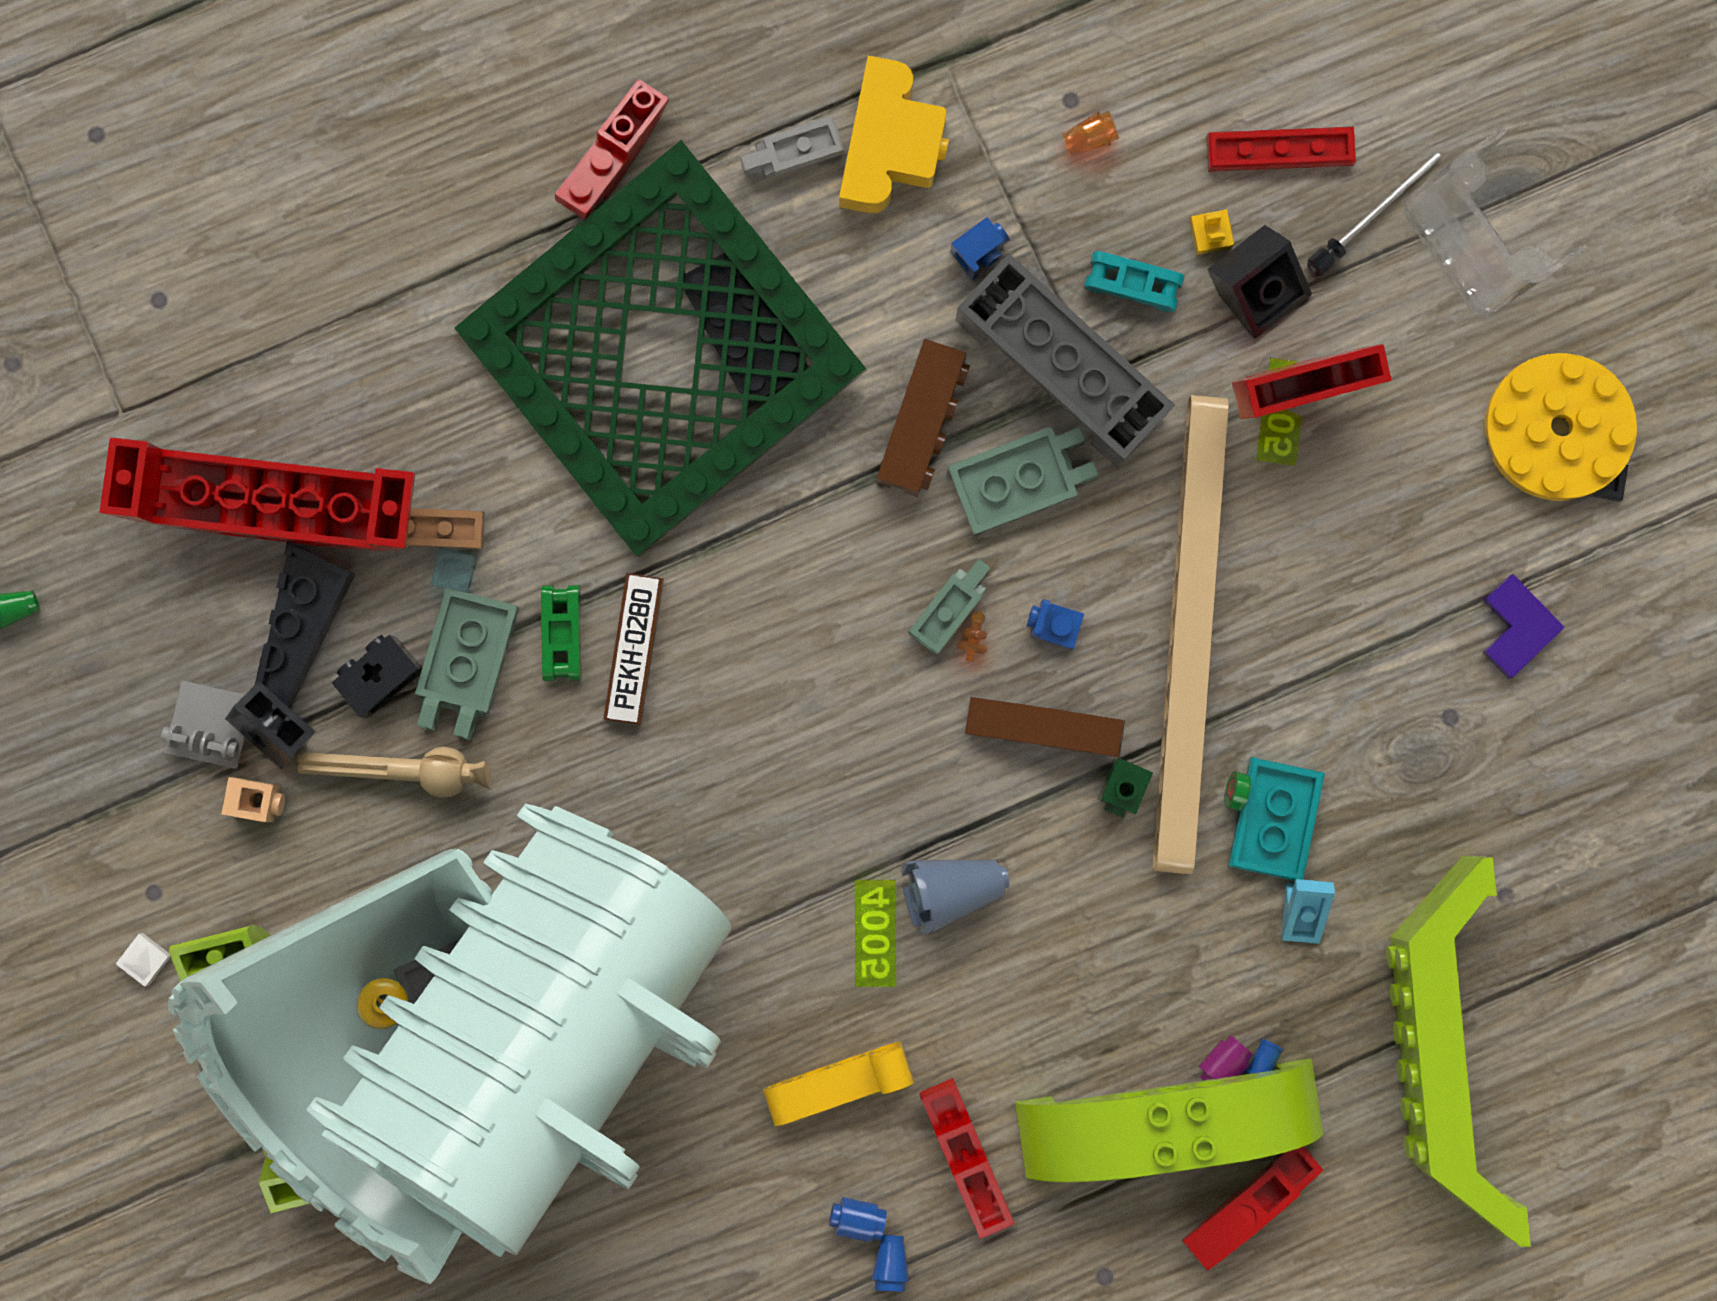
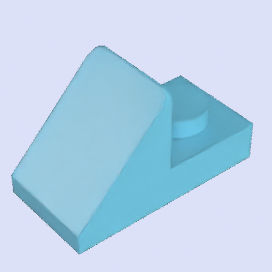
M1295 879V883L1289 882L1286 884L1282 926L1283 941L1320 944L1335 895L1333 882Z

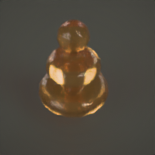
M975 612L972 615V628H965L963 631L964 635L969 637L968 642L959 641L957 643L958 649L968 651L967 661L973 662L975 653L986 654L988 651L985 645L979 644V640L987 638V633L981 630L982 624L985 622V615L982 612Z

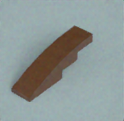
M971 697L965 734L1120 758L1125 720Z

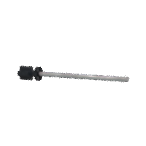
M1435 153L1339 241L1331 238L1328 241V245H1326L1328 250L1320 248L1308 259V269H1311L1316 276H1322L1334 265V256L1342 258L1346 254L1343 246L1440 160V154Z

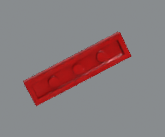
M1354 127L1208 132L1206 136L1208 172L1354 166L1356 163Z

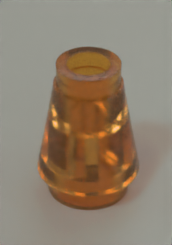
M1097 111L1067 132L1062 133L1069 154L1111 146V141L1119 139L1109 111L1101 114Z

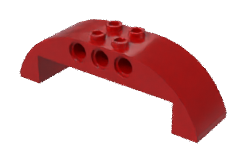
M110 437L99 513L137 522L219 535L342 549L398 551L406 549L415 473L376 468L375 473L176 451L162 449L148 441Z

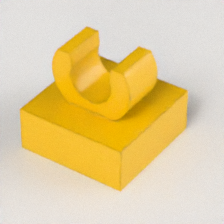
M1227 209L1190 217L1189 222L1196 255L1233 248L1234 240Z

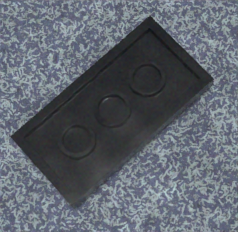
M725 253L712 259L731 261ZM700 265L685 273L684 283L703 285L705 265ZM712 266L710 286L729 287L731 268ZM737 269L735 288L754 290ZM684 290L693 309L700 311L702 291ZM709 292L707 312L726 313L728 294ZM735 294L732 314L752 316L754 296ZM760 297L758 317L777 318ZM706 318L705 331L709 338L723 339L725 320ZM732 320L730 340L749 342L751 322ZM757 323L755 343L775 344L777 325ZM783 325L781 345L798 347L792 335ZM713 345L721 359L723 346ZM729 346L727 366L746 368L748 348ZM755 349L753 369L772 370L774 351ZM780 351L778 371L798 373L800 353ZM805 361V370H806V369L809 368V366H808L807 362ZM728 372L739 394H744L746 374ZM752 375L750 395L770 396L771 376ZM778 377L776 393L794 379ZM749 401L748 407L758 403V401Z

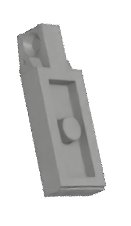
M829 116L763 138V142L755 145L757 152L741 156V165L746 177L764 172L766 177L778 176L844 154V147L833 116Z

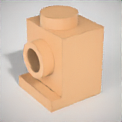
M228 777L221 814L261 822H274L275 815L280 816L283 812L285 795L279 793L281 785ZM258 793L263 795L261 807H257L254 804V797Z

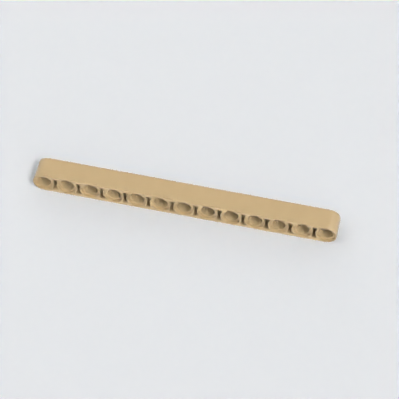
M1190 395L1187 404L1153 849V870L1157 872L1192 874L1195 865L1228 422V398Z

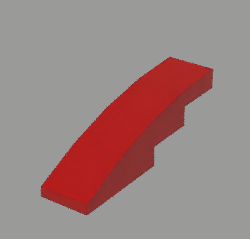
M951 1078L919 1092L921 1101L979 1238L982 1239L1014 1225L1013 1218L954 1079Z

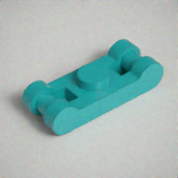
M1093 251L1090 264L1093 267L1091 274L1086 276L1084 289L1153 306L1161 311L1176 312L1178 300L1175 297L1178 288H1181L1185 275L1177 271L1114 254ZM1107 269L1118 271L1115 281L1105 279ZM1154 281L1164 284L1162 293L1151 291Z

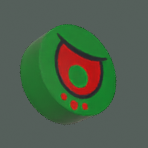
M1234 771L1230 775L1224 793V805L1226 808L1240 811L1245 807L1251 789V779L1248 774Z

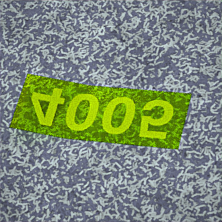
M1270 357L1268 370L1297 363V361ZM1287 409L1262 416L1256 460L1296 466L1302 416Z
M855 880V987H896V880Z

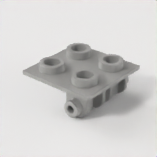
M182 680L170 728L164 727L161 733V741L167 742L164 753L237 769L245 737L225 718L232 707L245 694Z

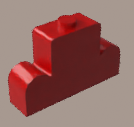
M1378 344L1331 356L1304 360L1248 375L1244 379L1231 383L1240 419H1250L1392 381L1384 344Z

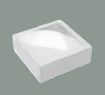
M140 933L120 957L116 965L146 987L152 983L171 956L170 953L144 933Z

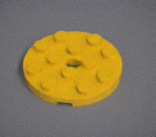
M1554 353L1538 356L1522 363L1498 384L1492 393L1485 412L1484 435L1487 437L1493 456L1491 458L1511 484L1534 497L1551 501H1567L1587 496L1602 489L1621 473L1628 463L1635 446L1637 420L1634 405L1626 388L1612 372L1601 364L1583 356ZM1554 418H1566L1565 421L1569 425L1570 432L1568 435L1559 436L1553 432L1551 423Z

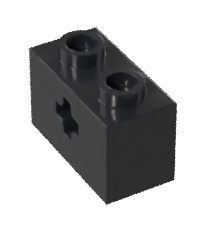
M390 634L386 637L380 635L372 640L365 647L367 653L358 661L351 659L342 665L336 672L339 677L331 682L359 717L369 718L421 674L422 666L401 641ZM373 666L383 668L379 672L380 681L369 680L374 675L371 670Z
M260 681L232 707L225 718L280 769L307 744L316 732Z

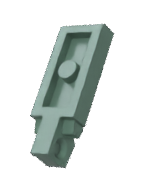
M978 559L968 573L959 569L955 575L952 574L908 631V634L937 656L983 597L981 595L986 588L980 584V581L991 567Z

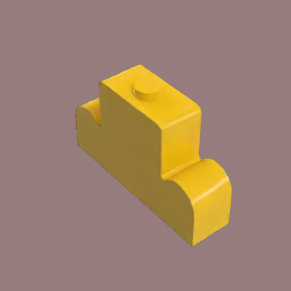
M868 55L839 195L840 208L866 213H879L891 201V181L930 188L934 182L938 160L945 161L949 139L942 138L946 121V109L941 106L910 100L913 92V74L911 69L902 62Z

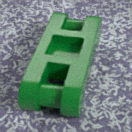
M543 585L541 588L543 681H555L559 677H568L569 681H581L580 585H568L567 589H555L554 585ZM567 603V614H554L555 604ZM555 652H568V663H555Z

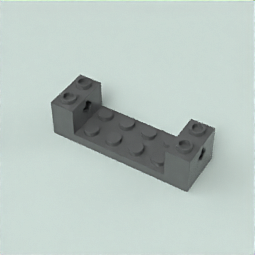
M1009 253L957 309L955 321L981 345L989 339L1095 436L1091 445L1117 469L1175 406L1170 399Z

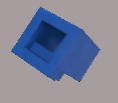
M986 217L952 242L950 253L973 281L978 277L979 266L983 265L984 268H988L1002 256L1000 251L1010 239L999 223L993 225L989 218Z

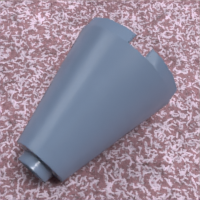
M911 860L903 863L901 870L902 876L909 875V886L903 887V892L914 927L922 926L919 931L920 936L931 934L1002 898L1005 895V888H1009L1007 870L1004 866H999L996 860Z

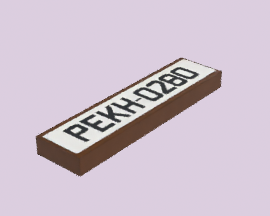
M626 573L604 720L636 725L642 724L663 590V578Z

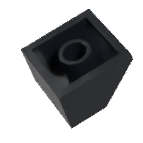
M1266 225L1207 269L1219 296L1253 338H1257L1312 295L1291 241Z

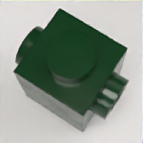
M1114 758L1097 800L1106 803L1103 810L1121 818L1125 817L1126 812L1136 814L1153 772L1123 759ZM1122 783L1126 784L1128 788L1125 796H1122L1119 792V787Z

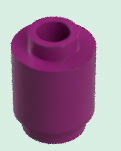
M1230 1035L1225 1042L1221 1039L1198 1066L1204 1071L1199 1078L1205 1081L1242 1075L1250 1066L1248 1061L1254 1055Z

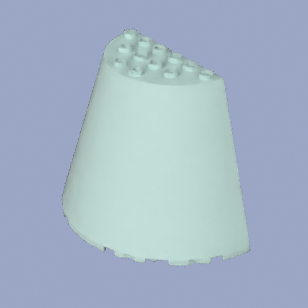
M460 849L443 851L186 977L172 989V995L168 999V1011L174 1016L178 1013L180 1024L173 1029L176 1040L184 1049L183 1054L187 1062L192 1064L198 1059L203 1071L196 1076L222 1114L254 1152L262 1146L268 1153L266 1156L274 1161L269 1166L271 1170L286 1181L294 1192L307 1204L311 1202L319 1211L326 1208L336 1217H339L340 1219L335 1223V1227L358 1245L367 1248L374 1256L384 1262L393 1255L399 1263L397 1266L399 1271L428 1284H431L439 1275L462 1232L322 1136L326 1127L306 1109L315 1096L342 1107L363 1077L343 1057L352 1045L379 1055L399 1026L396 1024L387 1029H374L365 1025L359 1018L356 1010V1000L361 989L370 981L378 978H390L399 982L394 969L415 960L414 958L423 946L438 950L460 940L469 926L449 911L458 897L483 906L490 904L492 900L491 895L493 894L491 888L479 879L472 869L473 863L470 857ZM382 995L379 997L385 1000L387 996ZM376 1001V1005L379 1008L381 1004Z

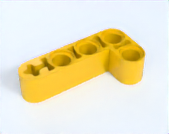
M899 1041L777 1082L762 1090L774 1126H780L880 1091L882 1094L901 1090L912 1085L914 1078L902 1042Z

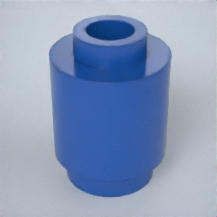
M842 1197L840 1204L833 1203L829 1226L835 1227L836 1236L871 1242L872 1239L881 1240L887 1211L879 1209L878 1204Z

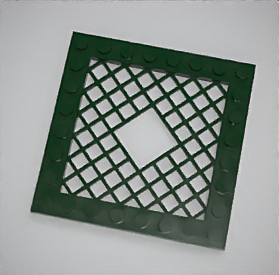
M682 140L671 147L454 327L637 557L647 551L867 371L854 352ZM678 195L685 204L669 202ZM666 209L685 211L683 230L664 229ZM659 211L657 228L640 227ZM691 212L708 233L690 231ZM638 233L657 235L655 254L636 252ZM631 234L629 252L612 250ZM663 235L682 237L680 256L661 255ZM689 238L708 239L706 259L687 257ZM714 240L731 261L712 260ZM609 256L628 258L626 277L607 276ZM602 258L601 275L584 274L586 270ZM635 259L654 260L652 280L633 278ZM660 261L679 263L678 282L658 281ZM686 264L705 265L703 285L684 283ZM712 266L731 268L729 287L710 286ZM737 269L754 290L735 288ZM581 280L600 281L598 301L579 299ZM574 281L572 298L555 297ZM606 282L625 284L623 303L604 302ZM632 285L651 286L649 306L630 304ZM658 287L677 289L675 308L655 307ZM683 289L702 291L700 311L681 309ZM709 292L728 294L726 313L707 312ZM735 294L754 296L752 316L732 314ZM760 297L777 318L758 317ZM553 303L571 305L569 324L551 323ZM546 304L544 322L527 320ZM578 305L597 307L595 327L576 325ZM604 308L623 310L621 329L602 328ZM629 310L700 317L692 389L622 382ZM706 318L725 320L723 339L704 338ZM732 320L751 322L749 342L730 340ZM757 323L777 325L775 344L755 343ZM783 325L800 347L781 345ZM525 326L543 328L541 348L523 346ZM517 328V338L515 344L514 341L510 338L509 334ZM550 329L569 330L567 350L548 348ZM575 331L594 333L592 353L573 351ZM601 334L620 335L618 355L599 353ZM703 344L723 346L721 365L701 364ZM729 346L748 348L746 368L727 366ZM755 349L774 351L772 370L753 369ZM780 351L800 353L798 373L778 371ZM522 352L540 354L539 372ZM547 354L566 356L564 376L545 374ZM807 354L814 364L805 370ZM573 357L591 359L589 379L571 377ZM598 359L617 361L615 381L596 379ZM700 370L720 371L718 391L698 389ZM726 372L746 374L744 394L724 392ZM752 375L771 376L770 396L750 395ZM778 377L794 379L776 394ZM545 380L563 382L561 400ZM570 383L589 385L587 405L568 403ZM595 385L614 387L612 407L593 405ZM621 388L640 390L638 410L619 408ZM646 390L666 392L663 412L644 410ZM672 393L691 395L689 415L670 413ZM698 396L717 397L715 417L696 416ZM723 398L743 400L741 420L721 418ZM749 401L766 402L747 418ZM568 409L586 410L584 429ZM593 411L611 413L609 433L590 431ZM618 414L637 415L635 436L616 434ZM644 416L663 418L661 438L642 436ZM669 419L688 421L686 441L667 439ZM695 421L714 423L712 443L693 442ZM720 424L737 426L719 441ZM590 437L609 439L607 458ZM615 439L634 441L632 461L613 460ZM641 442L660 444L658 464L639 462ZM666 445L686 447L684 467L664 465ZM692 447L708 449L690 464ZM613 465L632 467L630 486ZM638 468L657 470L655 490L636 488ZM664 471L680 472L662 487ZM636 494L652 496L642 503Z

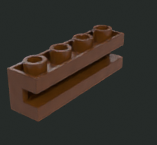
M924 338L876 478L877 484L888 488L893 486L902 489L904 493L915 497L919 496L921 488L929 489L935 469L928 467L933 454L940 456L947 435L940 432L944 419L952 421L958 403L957 399L952 398L956 384L964 386L970 365L964 363L966 352Z

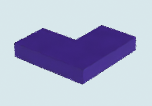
M1514 574L1506 577L1483 600L1508 626L1483 651L1486 657L1508 679L1513 678L1565 628Z

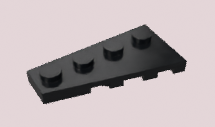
M287 542L284 555L287 556L283 573L279 574L276 587L279 589L275 610L271 609L268 623L271 625L268 641L263 645L255 684L260 681L284 704L291 708L355 573Z

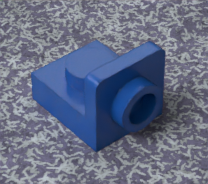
M1043 599L1039 607L1032 606L1026 626L1032 628L1030 637L1073 650L1084 613L1052 604L1049 600Z

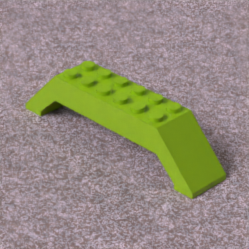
M1462 856L1390 936L1391 946L1386 947L1387 964L1389 969H1393L1394 984H1390L1389 988L1390 1000L1393 1007L1397 1006L1398 1021L1393 1023V1035L1396 1044H1400L1401 1059H1398L1396 1064L1399 1081L1404 1082L1405 1097L1400 1099V1110L1403 1120H1407L1409 1134L1404 1136V1150L1408 1159L1411 1158L1412 1164L1495 1230L1520 1247H1531L1527 1207L1505 1193L1501 1194L1477 1172L1455 937L1486 897L1497 896L1493 857Z

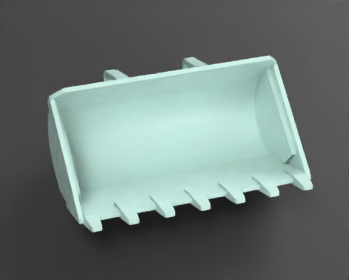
M526 803L517 814V817L534 829L536 833L521 855L517 858L492 850L483 862L488 868L503 878L491 895L492 900L490 904L483 906L459 897L449 911L468 925L469 928L450 955L423 946L414 959L435 976L415 1004L390 995L381 1004L379 1009L399 1026L379 1055L352 1045L343 1057L363 1077L342 1107L315 1096L306 1109L326 1127L322 1136L499 1257L503 1255L505 1250L514 1255L519 1253L578 1162L627 1190L630 1189L638 1176L636 1172L640 1166L624 1154V1148L599 1133V1130L654 1047L694 1067L698 1064L708 1068L715 1058V1051L721 1043L719 1037L679 1009L732 930L728 918L702 892L659 861L612 839L613 833L610 830L557 806L550 811Z

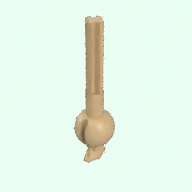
M450 747L433 748L424 755L422 760L307 752L299 754L297 759L299 763L297 771L299 774L420 782L421 787L428 794L438 798H448L457 795L463 790L465 784L473 785L475 783L490 789L492 783L491 767L485 761L477 764H468L461 752Z

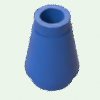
M882 1236L871 1279L875 1280V1290L905 1292V1282H909L904 1236Z

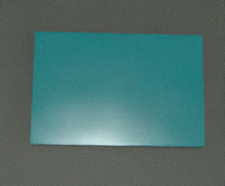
M1250 757L1246 773L1251 779L1250 794L1245 807L1238 812L1228 866L1293 881L1295 879L1303 880L1325 773Z

